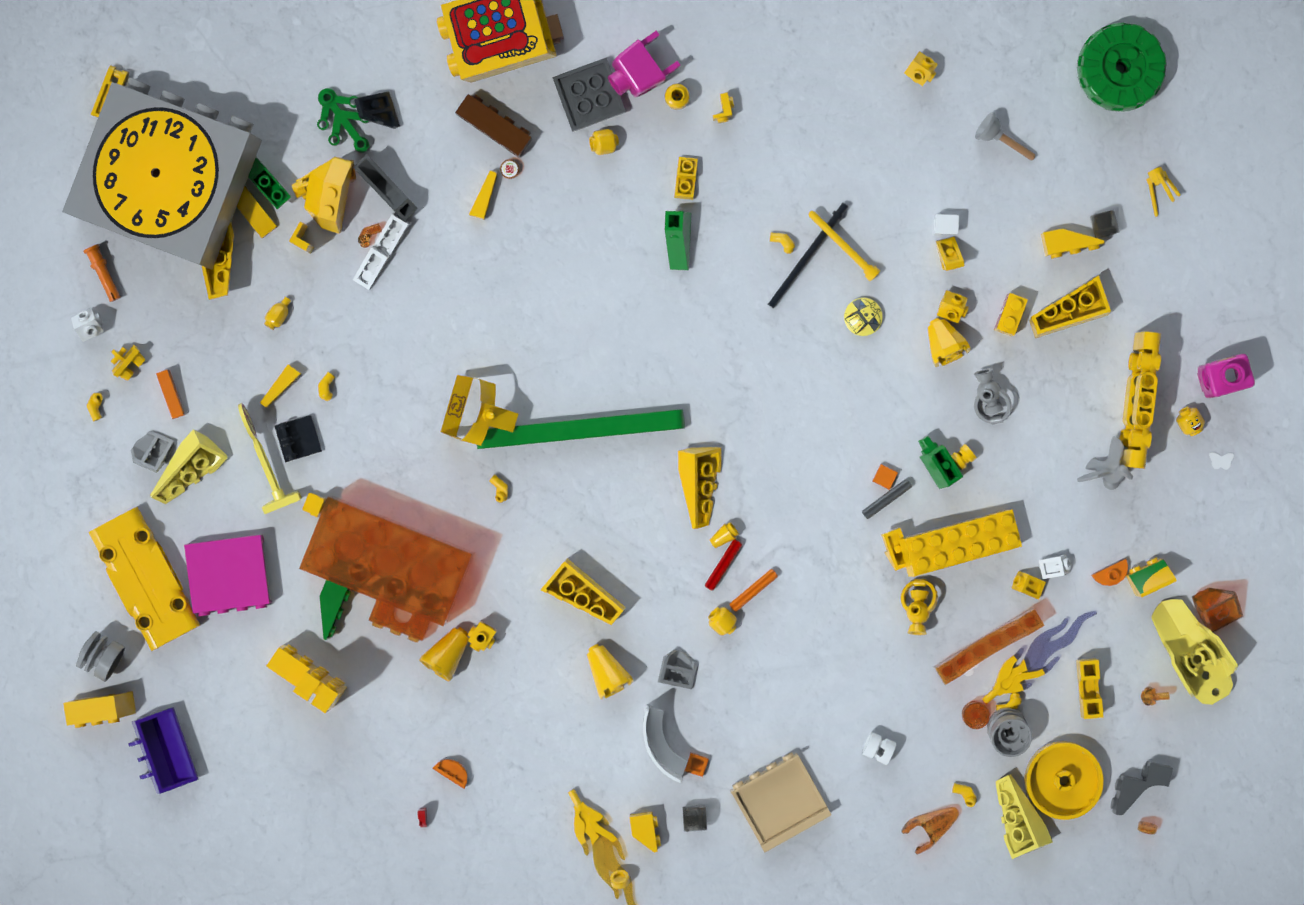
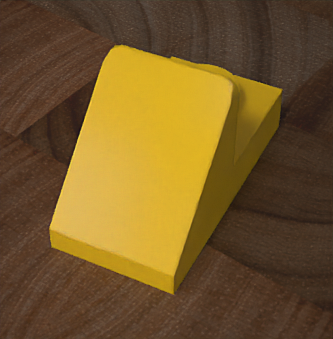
M955 237L936 241L943 270L948 271L965 266Z
M901 528L881 534L887 550L884 553L894 570L897 571L906 567L898 540L904 538Z

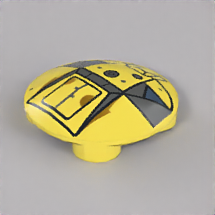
M858 298L847 306L844 313V321L852 333L859 336H868L879 329L882 323V311L875 301L869 298Z

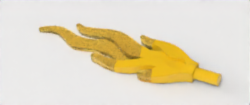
M572 789L568 794L575 805V835L582 845L585 855L589 854L584 834L589 835L596 871L611 887L615 898L618 899L619 890L612 887L609 870L611 872L625 870L618 863L613 851V846H615L620 858L625 860L621 844L613 833L597 822L599 821L608 826V820L600 812L587 806L583 801L581 802L575 789ZM629 876L630 883L627 887L623 888L627 904L636 905L633 901L632 881Z

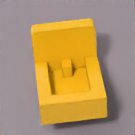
M728 92L720 94L723 113L713 115V121L724 123L732 117L731 108H734L733 98L728 96Z
M308 493L302 510L310 513L312 516L320 517L321 514L324 515L327 509V499L313 493Z

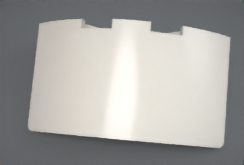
M646 705L643 718V736L647 751L652 761L665 775L682 783V776L688 760L677 755L665 740L662 728L664 711Z

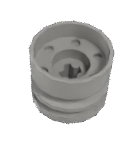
M95 631L81 648L76 667L82 669L85 666L84 671L89 672L95 666L94 676L106 682L118 666L124 654L125 646L112 641L107 647L108 637L103 636L100 639L101 633Z
M1002 708L994 712L988 719L987 733L995 750L1002 756L1016 757L1026 752L1030 747L1032 741L1031 730L1024 716L1018 710Z

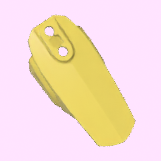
M1170 599L1161 601L1155 608L1151 619L1171 659L1172 666L1191 697H1195L1202 704L1213 705L1230 694L1233 687L1231 674L1237 670L1238 664L1219 636L1199 623L1183 600ZM1203 672H1208V679L1202 677ZM1214 688L1218 689L1217 695L1212 694Z

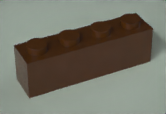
M467 94L455 114L520 158L532 141V137L529 136L531 132L522 126L520 129L513 125L515 121L508 116L501 117L498 114L499 110L492 105H489V107L485 106L482 103L483 99L476 94L473 96Z

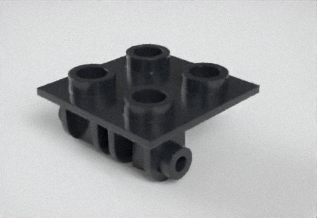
M311 415L274 426L285 463L322 452Z

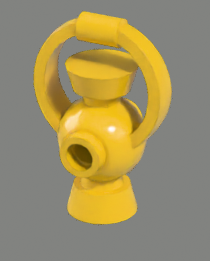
M914 579L903 588L901 593V604L907 612L909 621L912 622L907 632L911 635L927 634L923 623L927 622L930 613L935 609L938 602V594L935 587L926 579ZM927 585L931 588L933 599L929 606L924 603L928 598L929 592L924 590H911L910 594L914 602L907 606L906 595L912 586L926 587Z

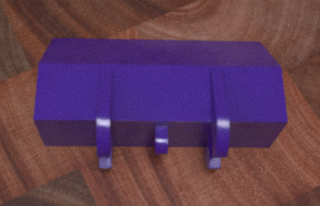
M174 707L132 721L137 740L128 743L129 747L140 745L143 756L137 758L138 762L145 760L149 772L140 775V779L151 777L157 794L199 780Z

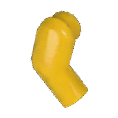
M770 233V242L781 243L784 247V252L787 254H791L794 251L795 243L787 234Z

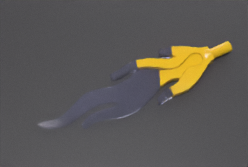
M1088 612L1077 617L1068 631L1054 641L1049 642L1052 636L1065 628L1068 622L1067 618H1064L1060 625L1041 633L1033 640L1021 663L1013 668V665L1024 651V648L1021 647L1003 663L998 672L996 682L992 687L993 690L982 698L983 702L987 705L996 696L1024 691L1031 687L1032 683L1030 682L1022 684L1020 682L1038 678L1048 673L1060 658L1055 657L1046 666H1043L1046 660L1056 651L1070 645L1076 638L1082 623L1096 615L1097 612Z

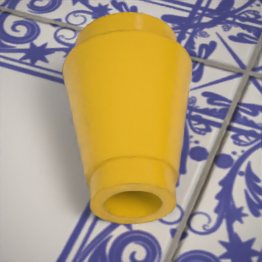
M731 522L728 524L724 523L709 540L715 548H718L736 539L739 533Z

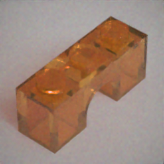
M376 599L368 620L373 622L372 626L383 629V626L387 627L391 633L398 636L401 633L408 635L407 639L417 643L419 640H424L432 619L423 615L417 616L412 614L407 623H400L394 617L395 606L385 603L388 601Z

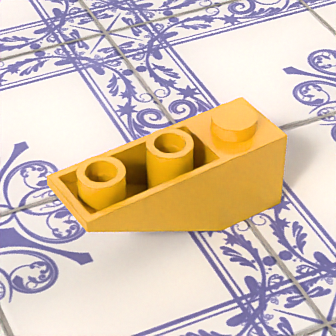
M1057 229L1041 234L1045 257L1051 255V259L1062 257L1064 252H1070V255L1081 253L1083 248H1088L1089 251L1100 249V245L1105 243L1104 240L1066 229Z

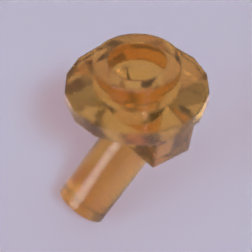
M1146 687L1141 693V699L1145 705L1149 706L1155 705L1158 700H1169L1170 695L1169 692L1156 693L1155 688Z

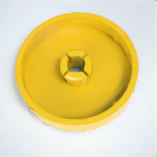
M1067 741L1053 742L1040 748L1029 760L1024 778L1026 792L1031 802L1042 813L1060 820L1075 819L1088 813L1098 802L1102 794L1104 782L1101 766L1094 755L1084 747ZM1068 776V783L1060 785L1059 777Z

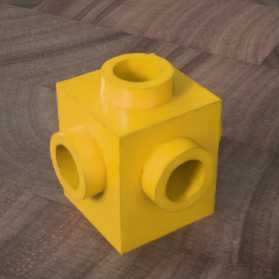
M919 51L904 74L923 86L926 81L931 82L936 75L934 70L938 64L932 58Z
M946 290L940 302L937 316L959 323L961 316L965 317L969 307L966 306L968 298Z
M480 621L477 627L472 626L467 634L470 637L468 640L471 643L470 647L478 652L480 650L485 651L486 648L491 649L496 641L493 637L497 630L483 621ZM479 635H483L484 640H480Z

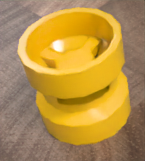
M966 444L962 445L957 453L954 452L951 455L955 464L961 470L965 469L969 462L977 459Z

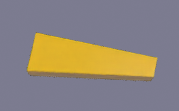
M489 171L469 213L470 216L485 220L498 175L496 172Z
M288 364L260 404L268 408L302 373Z

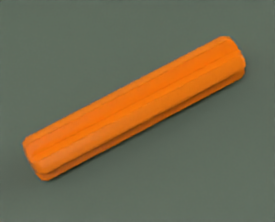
M770 569L729 604L735 612L738 611L778 577L776 572Z

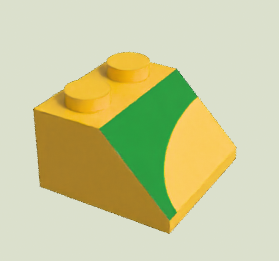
M1157 557L1146 562L1147 565L1141 568L1138 565L1129 569L1130 573L1126 574L1135 596L1138 597L1147 596L1177 581L1164 559H1157Z

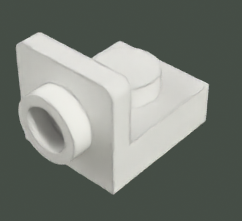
M1066 554L1039 560L1043 579L1064 576L1070 573L1071 563Z

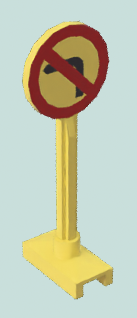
M238 404L244 426L253 440L254 449L273 491L271 493L274 500L262 506L264 515L299 501L302 498L299 491L285 495L282 488L280 489L263 446L257 439L252 419L244 404Z

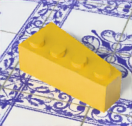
M1099 275L1033 315L1029 322L1035 339L1108 316L1111 309Z
M568 558L541 588V591L555 596V598L563 600L610 625L614 623L626 608Z

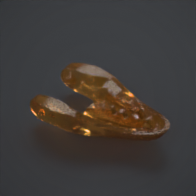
M948 807L916 816L905 823L901 832L908 834L916 826H921L926 831L930 841L916 848L915 853L920 854L931 849L957 820L959 811L956 807Z

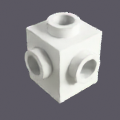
M92 308L82 311L71 318L74 330L83 342L104 332L102 328L104 321L99 313L96 314Z

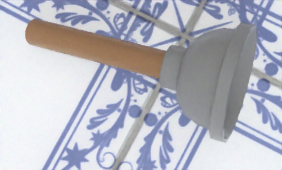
M991 112L986 116L976 132L975 138L977 140L990 141L993 138L997 141L1000 140L1029 160H1034L1035 154L1003 133L995 113Z

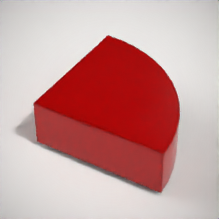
M420 808L417 811L420 828L427 827V808Z

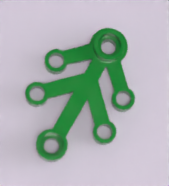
M330 88L321 90L318 94V101L322 105V111L317 127L322 131L329 128L327 120L331 109L335 115L332 134L329 136L328 142L332 146L340 144L339 134L342 124L354 140L355 150L360 153L366 152L370 146L369 141L365 137H360L348 119L358 120L364 124L370 121H363L359 118L358 112L341 110L337 105L346 104L356 108V105H351V100L358 97L337 96L335 91ZM327 94L331 96L329 101L324 100V96ZM322 121L326 122V127L324 128L320 127ZM337 137L338 141L336 143H332L331 138ZM364 141V147L359 148L358 142Z

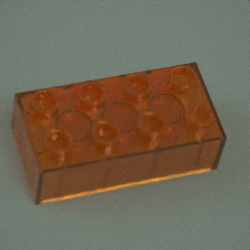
M328 496L299 569L444 626L449 620L475 552L335 496Z

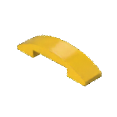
M244 186L237 208L259 236L264 238L277 226L247 187Z

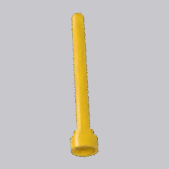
M815 211L809 212V217L864 270L863 273L869 281L879 274L880 270L875 265H869Z

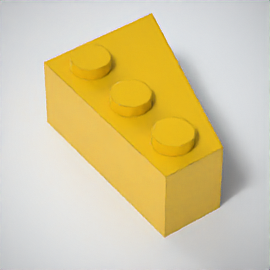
M133 691L63 703L67 726L74 725L75 728L85 727L86 723L90 722L92 726L100 725L105 720H108V723L120 722L122 717L136 714Z

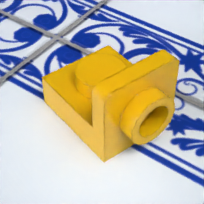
M1018 571L1013 580L1012 589L1039 600L1046 582Z

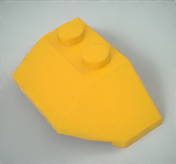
M333 157L311 171L309 175L304 208L322 229L338 234L341 233L353 165L352 161Z

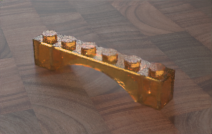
M1030 608L933 668L942 683L946 685L989 656L1045 625L1036 610Z

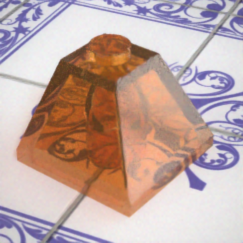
M1207 588L1192 596L1195 608L1203 624L1212 633L1244 617L1235 591Z

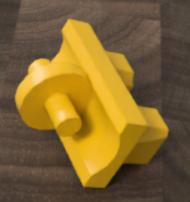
M135 345L125 355L124 353L127 349L124 347L119 352L115 349L111 351L114 355L111 362L114 365L118 362L112 369L113 375L117 378L120 376L128 381L134 373L127 367L132 361L139 367L145 361V358Z

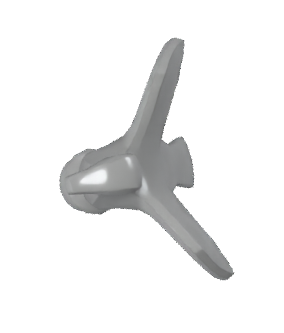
M1113 436L1107 460L1099 461L1095 458L1090 460L1086 465V469L1095 470V472L1085 474L1077 478V481L1083 482L1103 477L1104 486L1107 489L1113 490L1119 486L1124 477L1132 480L1133 476L1127 466L1120 465L1124 451L1122 441L1118 437Z

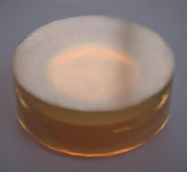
M1140 821L1137 827L1140 832L1146 834H1156L1158 828L1157 825Z

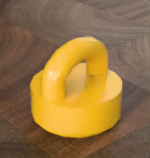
M625 870L614 871L610 876L612 887L615 889L627 887L630 883L628 872Z

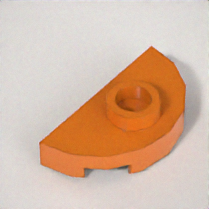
M1125 558L1091 576L1101 585H1116L1127 574V559Z
M444 759L432 768L465 789L468 782L467 772L460 762L453 759Z

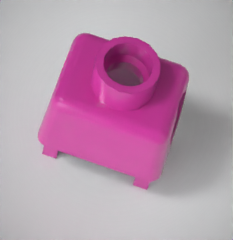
M657 30L642 41L636 40L612 62L615 72L608 76V80L620 96L629 90L634 97H640L662 84L666 76L681 66L676 61L661 71L645 47L659 37Z
M1237 354L1205 363L1198 367L1197 375L1200 386L1207 398L1220 397L1251 388L1255 385L1250 362L1246 354ZM1229 368L1234 369L1236 380L1233 382H1229L1225 378V372Z

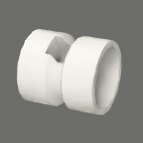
M871 732L863 747L862 755L871 759L876 757V761L887 765L894 753L896 742L887 738L882 740V736Z

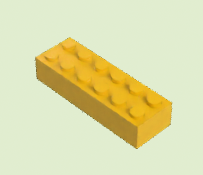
M1013 509L898 539L908 577L919 576L1022 547Z

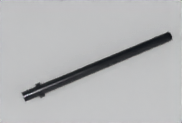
M843 202L836 211H833V216L827 223L832 229L839 220H842V215L848 208ZM823 230L769 301L768 305L773 309L828 236Z

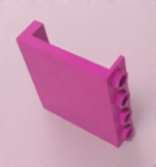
M263 534L184 545L193 613H198L199 616L210 615V611L217 610L218 614L229 613L231 608H236L237 611L248 610V606H256V609L267 608V604L272 603L269 597L262 543L264 542Z

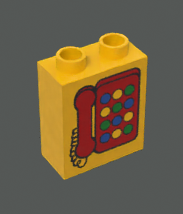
M455 0L441 5L443 16L437 18V26L444 40L450 38L453 53L447 55V63L453 77L460 75L461 80L472 83L557 57L542 0Z

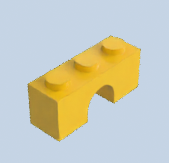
M1096 658L1076 660L1081 718H1104L1102 698L1099 694L1098 685L1100 679L1099 660Z

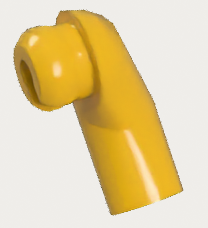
M327 372L318 384L319 397L325 401H330L333 397L329 390V385L335 379V376L330 372Z
M93 393L87 403V409L93 422L102 418L98 410L103 400V396L100 393Z
M494 474L489 482L496 487V501L502 503L508 498V485Z
M1012 693L1007 704L996 705V711L1002 708L1017 709L1022 702L1020 694Z
M954 783L952 793L961 794L968 807L975 806L977 797L973 789L969 786Z

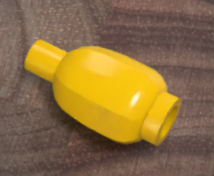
M284 297L281 303L274 304L265 315L266 321L264 325L272 330L275 327H280L288 315L287 306L291 300Z

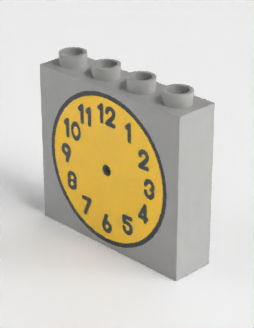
M132 78L128 79L126 86L112 82L62 212L212 270L262 142L261 139L251 134L254 124L235 116H231L228 125L216 121L219 111L197 103L194 112L182 108L184 98L164 90L160 99L148 95L151 86Z

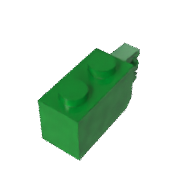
M929 436L923 437L918 441L922 448L920 459L939 489L950 487L963 478L962 473L946 447L943 445L938 446L936 442L933 443Z

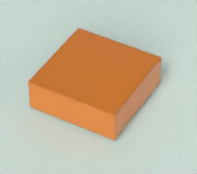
M880 464L872 482L890 490L898 472Z
M690 752L684 771L703 777L709 758Z

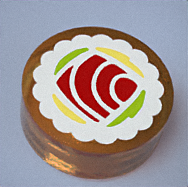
M505 160L500 166V172L506 179H514L519 174V165L514 160Z

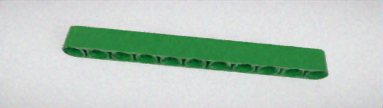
M681 409L515 426L513 432L490 428L481 446L477 445V449L685 429L684 412Z

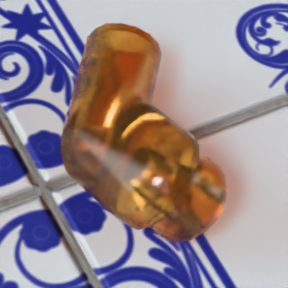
M377 223L362 229L358 237V243H360L361 247H369L371 236L382 232L380 224Z

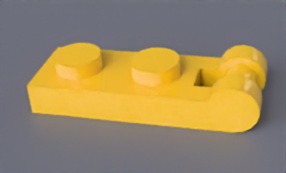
M109 66L92 109V116L99 117L111 86L112 78H118L117 84L124 86L129 72L124 70L121 72L116 70V67Z

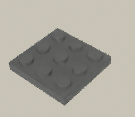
M607 58L552 77L572 132L626 113L621 96L617 94L608 80V76L612 74Z

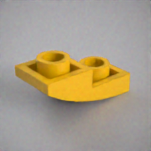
M679 157L674 198L693 200L698 159Z

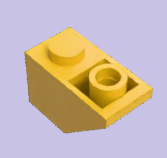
M653 812L630 814L632 836L652 852H658L657 847L661 846L660 836L655 834V828L658 827L657 816H653Z

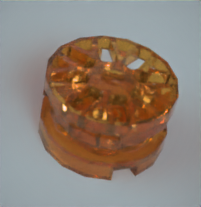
M977 701L967 703L963 707L961 714L964 723L972 729H980L986 726L990 715L987 707Z

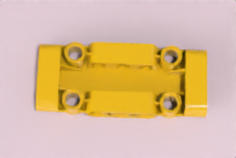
M1138 332L1134 335L1133 350L1139 351V354L1131 353L1128 361V368L1132 370V374L1128 377L1122 418L1125 429L1121 430L1119 437L1124 447H1128V449L1123 451L1120 465L1123 464L1128 468L1145 469L1147 450L1150 448L1152 441L1150 426L1154 418L1158 384L1156 374L1161 364V355L1159 354L1161 333ZM1131 415H1132V423H1133V425H1132V424L1130 423V421H1129V418H1130Z
M138 507L88 532L99 552L100 559L107 567L106 572L127 612L134 618L136 627L141 631L151 651L200 626L189 605V599L182 591L183 587L160 543L154 539L153 531L149 529ZM141 531L147 533L148 538L146 541H142L139 538ZM107 549L113 551L114 556L112 559L106 557ZM177 599L183 601L184 606L182 609H178L175 606ZM143 617L149 619L150 624L148 627L142 625L141 620Z

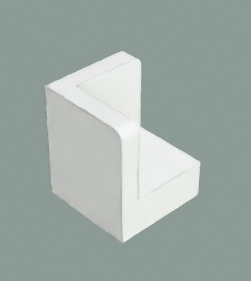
M934 215L933 235L958 234L959 215Z

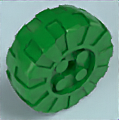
M1122 22L1100 28L1087 39L1078 56L1077 78L1081 89H1083L1087 97L1094 104L1109 111L1124 112L1144 106L1158 93L1166 76V55L1160 46L1161 43L1154 34H1150L1144 27L1137 24ZM1116 64L1124 66V73H1120L1116 69Z

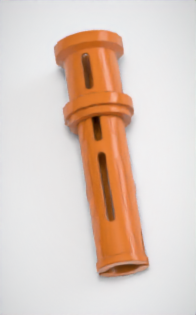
M96 244L83 250V252L87 254L91 262V269L96 271L109 298V302H113L115 299H120L121 296L106 267L107 260L103 258L99 250L100 245Z

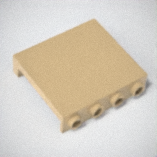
M792 752L782 757L783 761L767 765V770L751 774L749 780L744 783L741 780L733 784V789L730 790L764 853L831 816L827 805L797 753L794 755Z

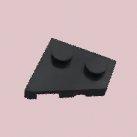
M389 91L354 99L359 118L392 129L400 127Z

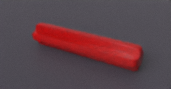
M736 539L731 542L705 583L706 588L711 591L715 589L741 548V542Z

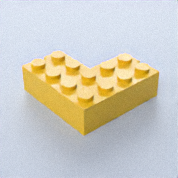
M292 645L280 646L266 667L294 685L295 689L293 692L304 700L308 701L313 693L316 694L311 704L323 713H327L336 705L347 689L344 686L345 682L338 677L333 678L328 675L329 671L324 667H316L312 664L314 661L308 656L297 654L298 650Z

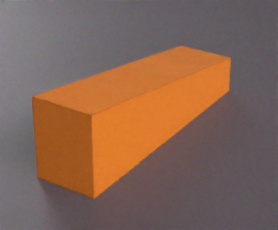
M170 370L156 373L172 419L185 416Z

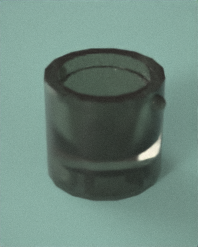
M1114 210L1090 216L1095 238L1120 233Z
M705 805L683 807L684 832L707 830Z

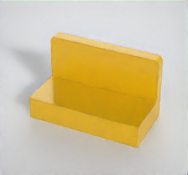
M300 221L289 242L311 254L314 247L301 240L308 226Z

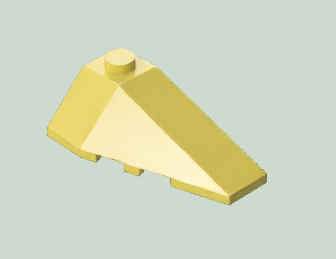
M193 429L179 445L150 494L151 498L167 504L185 492L186 487L192 483L197 484L200 482V478L207 473H214L228 456L207 436Z
M1010 774L995 781L998 802L1002 806L1003 811L1001 821L1005 824L1006 834H1004V841L1011 858H1017L1053 843L1046 824Z

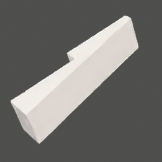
M396 213L390 216L377 241L371 247L353 278L355 282L370 290L411 224L410 221L407 219L403 221Z

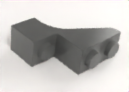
M367 154L353 167L403 221L418 209Z
M1147 761L1146 765L1142 767L1141 776H1143V780L1120 775V779H1117L1115 783L1116 797H1113L1110 808L1113 809L1112 812L1116 815H1123L1149 787L1157 785L1169 787L1173 768Z

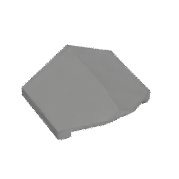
M149 431L144 437L136 441L131 449L133 463L157 473L166 463L174 441Z
M673 650L663 657L658 682L692 689L698 664L685 652Z

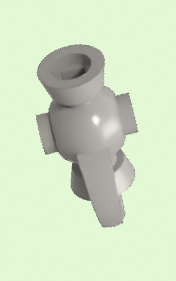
M992 368L979 370L974 373L977 380L981 382L978 385L977 396L974 402L975 412L986 423L992 425L1003 423L1011 412V399L996 381L991 380L993 378ZM1000 396L1005 399L1007 412L1003 416L999 415L988 418L979 409L980 399L982 402L987 403L985 414L998 413L1004 408L1000 402H997V399Z

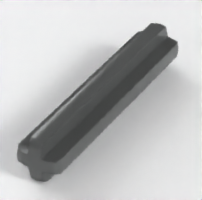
M903 480L862 510L865 518H871L912 488L909 480Z

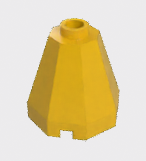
M936 318L930 322L928 336L932 362L935 367H939V363L945 366L963 357L962 352L964 351L966 353L970 352L967 340L946 319Z

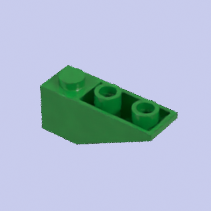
M256 156L248 178L278 210L291 196Z
M665 211V237L670 270H689L690 212Z
M327 579L319 596L324 640L334 636L337 628L334 624L336 619L340 620L344 611L341 608L343 602H347L351 595L348 587Z

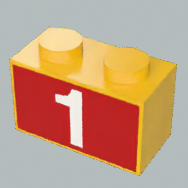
M1008 293L994 330L1011 337L1015 336L1028 299Z

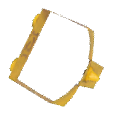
M457 375L440 432L458 440L480 446L485 439L489 426L513 432L518 413L495 406L496 384L478 379L481 389V408L478 418L463 439L457 437L473 381L472 377Z

